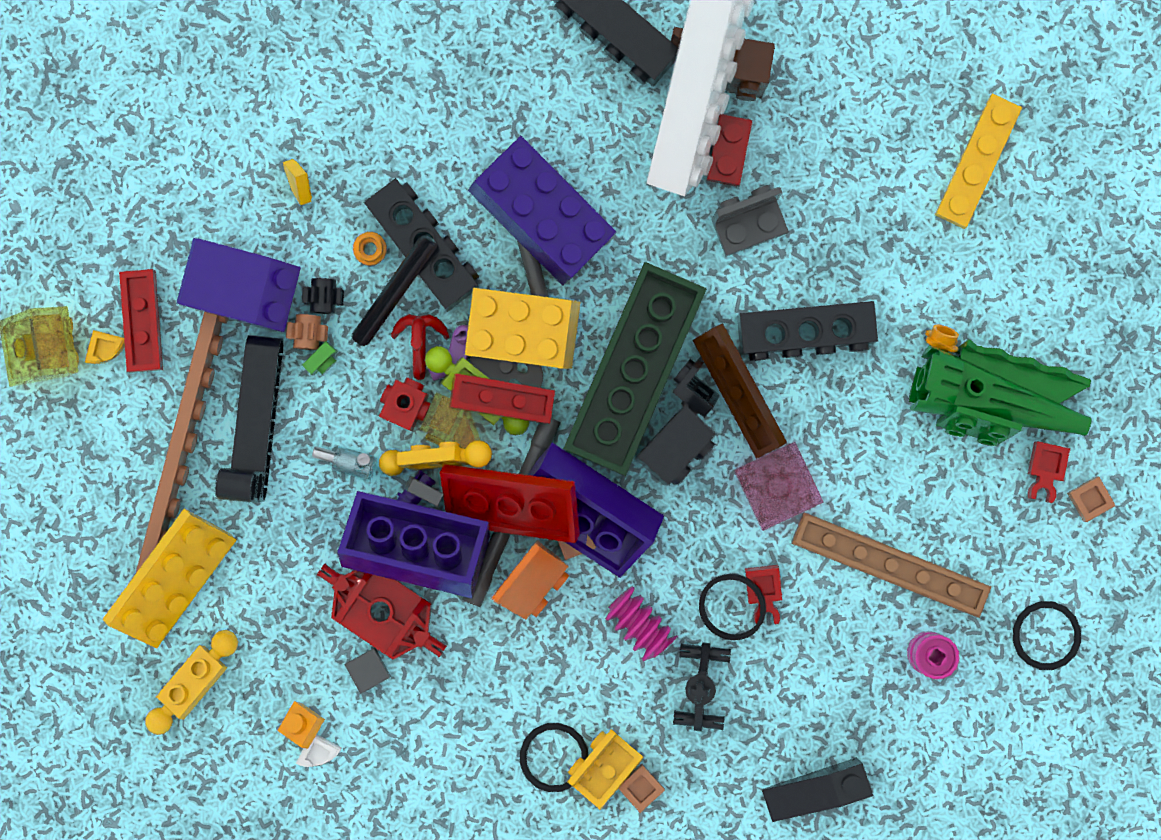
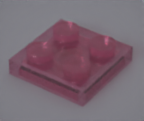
M796 442L785 445L733 470L762 531L824 503Z

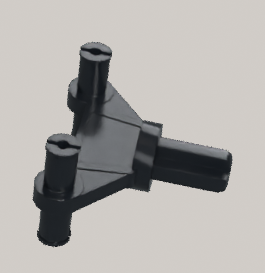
M702 642V646L681 643L680 650L690 652L680 651V658L700 659L698 674L692 676L687 681L685 687L687 698L695 704V714L674 710V717L676 718L673 719V725L694 726V731H702L703 727L723 731L724 724L721 723H724L725 716L704 715V706L712 701L716 693V685L713 679L708 676L709 660L730 663V656H721L720 654L731 655V649L711 648V643Z

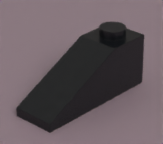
M857 757L761 789L772 822L842 807L873 796L863 763Z

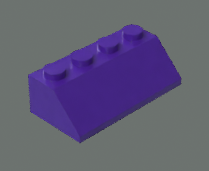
M553 442L528 475L575 481L580 535L576 543H565L619 578L654 543L664 515ZM587 535L594 542L595 549H591L586 545Z

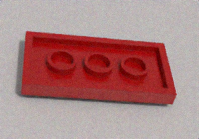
M444 464L442 467L440 478L445 512L489 522V531L570 543L577 542L580 533L575 481Z

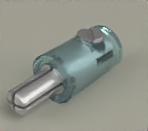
M316 446L312 452L313 458L331 462L332 470L369 481L373 478L378 457L338 446L336 452Z

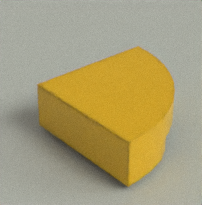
M294 159L283 162L287 180L298 203L303 205L311 202L312 196L308 175Z
M93 330L85 363L101 364V362L105 363L104 361L108 362L114 359L125 347L124 338Z

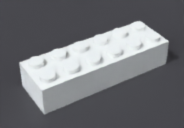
M690 0L646 184L685 197L693 186L698 187L702 175H708L713 161V157L709 156L711 145L716 144L721 131V126L717 125L719 114L724 113L729 100V94L725 93L727 82H732L737 69V62L733 61L735 51L740 50L746 34V30L741 29L744 16L748 17L750 15L754 0Z

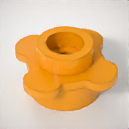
M936 324L932 330L926 331L925 335L928 336L926 342L929 346L938 347L946 352L955 353L958 351V347L955 345H957L959 334L952 328Z

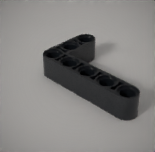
M248 335L246 339L231 468H220L218 471L215 487L217 499L249 503L264 502L266 499L267 488H264V485L268 486L271 455H268V452H272L275 422L272 419L276 418L279 392L276 386H279L283 357L279 354L283 353L284 348L283 339Z

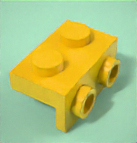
M612 729L607 734L603 731L600 732L590 745L593 749L586 760L580 757L568 771L571 778L567 782L599 810L605 806L644 758Z

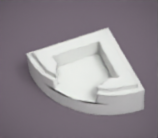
M316 734L309 748H303L295 764L304 767L326 764V762H330L338 755L342 747Z

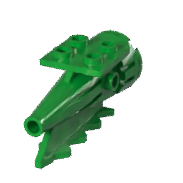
M968 339L958 347L956 354H960L959 357L938 347L928 346L922 355V358L927 359L925 365L922 368L918 366L916 368L909 394V402L914 404L909 408L915 412L943 415L937 419L936 426L945 428V432L949 435L957 437L969 435L978 438L977 442L980 444L997 446V444L1021 432L1022 427L1086 436L1090 430L1091 417L1076 412L1060 403L1090 387L1091 380L1074 374L1065 367L1046 366L1040 364L1034 358L1012 356L1003 349L985 348L976 345Z

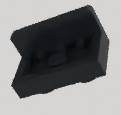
M700 356L696 362L689 359L673 379L678 383L673 393L683 400L681 402L683 407L686 405L696 415L700 414L705 418L714 407L720 395L695 376L704 364Z

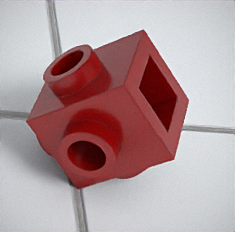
M407 377L404 383L395 380L393 386L388 384L380 399L384 406L379 417L413 432L417 421H424L431 407V403L427 402L429 395L422 392L425 385ZM409 397L410 405L407 408H402V399Z

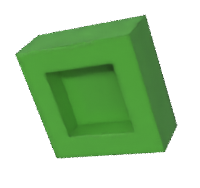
M325 341L302 366L311 375H315L318 371L323 375L336 363L337 360L333 356L338 351L329 342Z

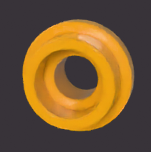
M365 232L356 238L353 252L360 263L373 266L385 258L387 245L379 234ZM369 243L376 245V252L372 255H367L364 252L365 246Z

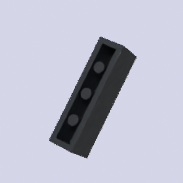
M553 0L556 3L554 5L555 10L567 20L571 17L581 25L579 30L584 36L593 42L597 38L606 46L604 49L605 53L617 63H620L621 60L631 68L629 73L642 85L648 82L654 87L675 63L679 48L623 0Z

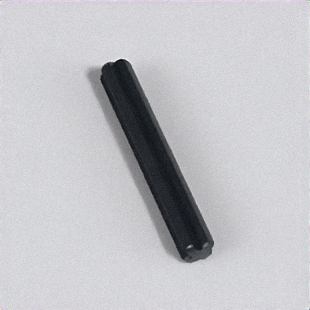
M422 235L419 237L352 333V339L358 345L365 346L371 342L437 248V242L430 236Z

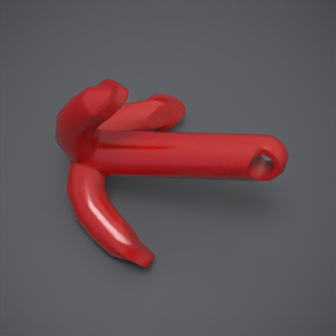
M408 314L396 322L391 337L396 339L408 326H412L410 343L413 355V377L416 380H423L426 375V327L430 326L435 329L445 340L449 339V334L444 323L435 316L429 314L423 316Z

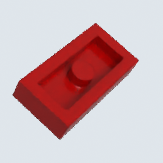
M724 114L719 115L717 125L721 126V131L716 144L713 145L711 154L713 161L706 181L736 187L740 186L753 120Z

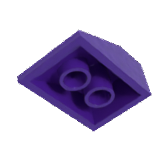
M193 237L176 304L260 328L284 332L301 267Z

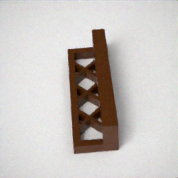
M724 324L715 326L693 339L692 341L756 459L785 445L787 441Z

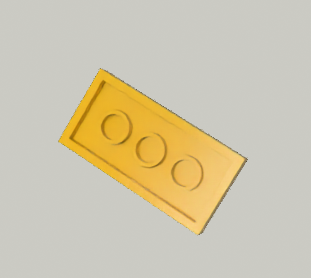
M184 508L106 613L103 621L111 628L158 648L237 539L227 531Z

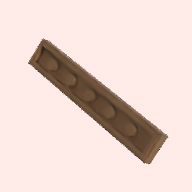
M805 512L802 513L791 544L978 618L981 616L991 590L989 585Z

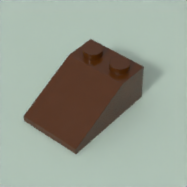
M674 27L671 42L679 48L684 28ZM744 38L740 50L735 51L733 61L737 62V69L732 82H727L726 91L736 94V98L743 101H756V97L762 98L770 80L775 43Z

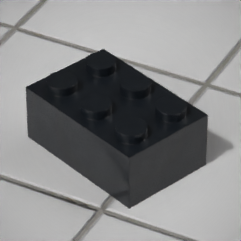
M685 405L641 450L635 459L663 485L669 486L671 483L679 485L692 471L687 465L694 458L702 460L716 445L712 441L716 433Z

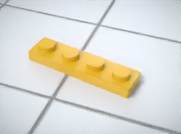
M993 93L989 96L935 212V216L963 229L967 228L1023 107Z

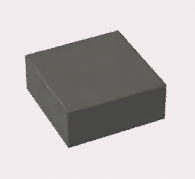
M412 476L409 477L404 486L408 492L438 506L443 496L441 491Z
M375 647L344 664L360 694L391 677Z

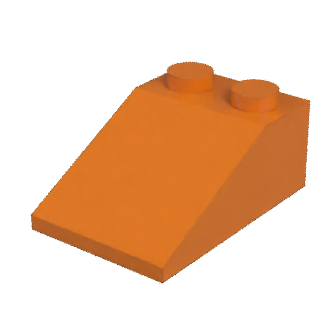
M537 540L491 599L525 620L530 614L537 617L548 603L544 597L553 587L558 591L570 576L565 572L569 565Z

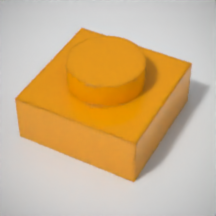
M294 701L277 731L299 747L308 749L325 719L304 704Z

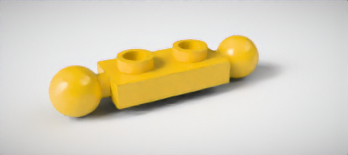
M481 440L472 441L465 449L459 448V443L441 442L439 443V448L432 449L428 445L410 446V451H385L380 456L379 467L388 476H397L405 468L415 471L442 468L444 464L456 466L471 465L481 468L490 462L492 450L486 442Z
M229 630L218 631L212 637L211 650L199 645L158 693L156 698L164 705L162 708L152 709L145 718L146 728L151 733L161 735L168 732L173 723V714L178 719H185L225 672L227 667L220 659L234 654L238 647V639L233 632Z

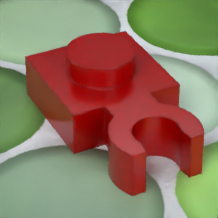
M1039 441L1034 442L1027 474L1037 476L1036 482L1031 484L1028 489L1029 499H1036L1037 491L1040 488H1044L1047 492L1045 502L1053 503L1055 501L1056 489L1053 486L1054 480L1064 481L1070 448Z
M770 565L745 568V577L753 581L763 593L766 602V612L773 614L774 624H779L780 614L777 607L773 604L774 601H782L779 566ZM746 585L748 603H758L754 610V620L757 624L760 617L759 599L755 592Z

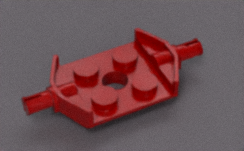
M324 563L321 567L322 570H319L317 576L333 585L334 598L331 617L333 620L392 660L418 646L420 648L422 646L438 657L441 656L442 651L445 650L447 645L431 636L429 632L432 602L425 600L397 580L356 570L346 575L339 574ZM384 602L389 606L390 615L388 619L379 621L372 616L371 609L374 603Z

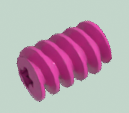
M632 585L608 606L610 610L605 619L607 621L614 618L619 619L614 629L618 631L627 628L628 631L623 639L628 641L636 638L637 641L633 650L637 651L645 648L646 651L642 660L646 661L658 656L678 636H672L667 639L671 628L668 625L658 628L662 618L659 615L649 618L653 608L650 605L640 608L644 598L641 595L631 598L635 589Z

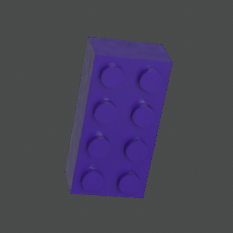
M521 135L468 189L477 201L562 286L617 233Z
M357 491L337 554L341 567L473 598L490 539L489 522Z

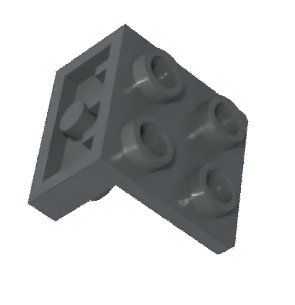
M766 185L751 192L752 195L748 199L740 201L738 197H734L719 204L720 207L716 209L712 223L725 257L789 233L777 202L783 193L781 187L771 189L770 185Z

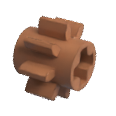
M296 314L295 323L287 322L286 338L294 340L293 348L317 350L319 342L327 341L328 326L321 325V316Z

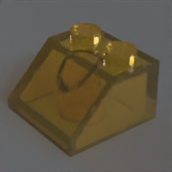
M67 306L31 308L0 320V335L9 387L63 378L79 372L77 366L79 357L74 348L72 336L73 322L69 316Z

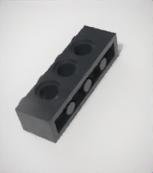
M395 178L364 201V204L405 257L422 235H428L437 242V248L419 272V276L448 312L471 295L473 288H479L475 282L479 275L468 261L462 265L454 254L459 249L448 235L441 238L435 230L439 223L427 208L421 212L414 202L419 197L407 182L401 185ZM408 209L413 212V219L409 224L399 225L396 223V215L400 210ZM442 262H450L454 266L453 274L445 279L439 278L436 275L437 266Z
M874 301L747 312L737 315L740 355H749V361L769 359V353L782 352L783 358L803 356L802 350L815 349L816 355L836 353V347L849 346V352L869 350V344L878 342ZM836 320H841L847 324L848 334L845 338H839L833 333L832 326ZM808 323L814 327L815 337L812 341H806L800 337L799 327L801 324ZM775 326L781 330L782 340L779 344H772L766 339L765 331L767 327Z

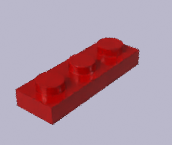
M154 269L119 272L127 372L163 370L156 271Z
M456 373L453 377L449 408L550 424L555 390Z

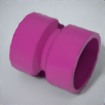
M928 631L915 635L910 641L907 648V658L910 665L917 672L932 679H944L957 669L959 651L956 644L949 638Z

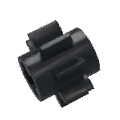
M312 278L311 287H303L302 303L310 304V313L335 314V305L343 306L344 290L336 288L335 279Z

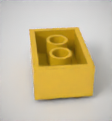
M473 288L465 355L572 369L581 302Z

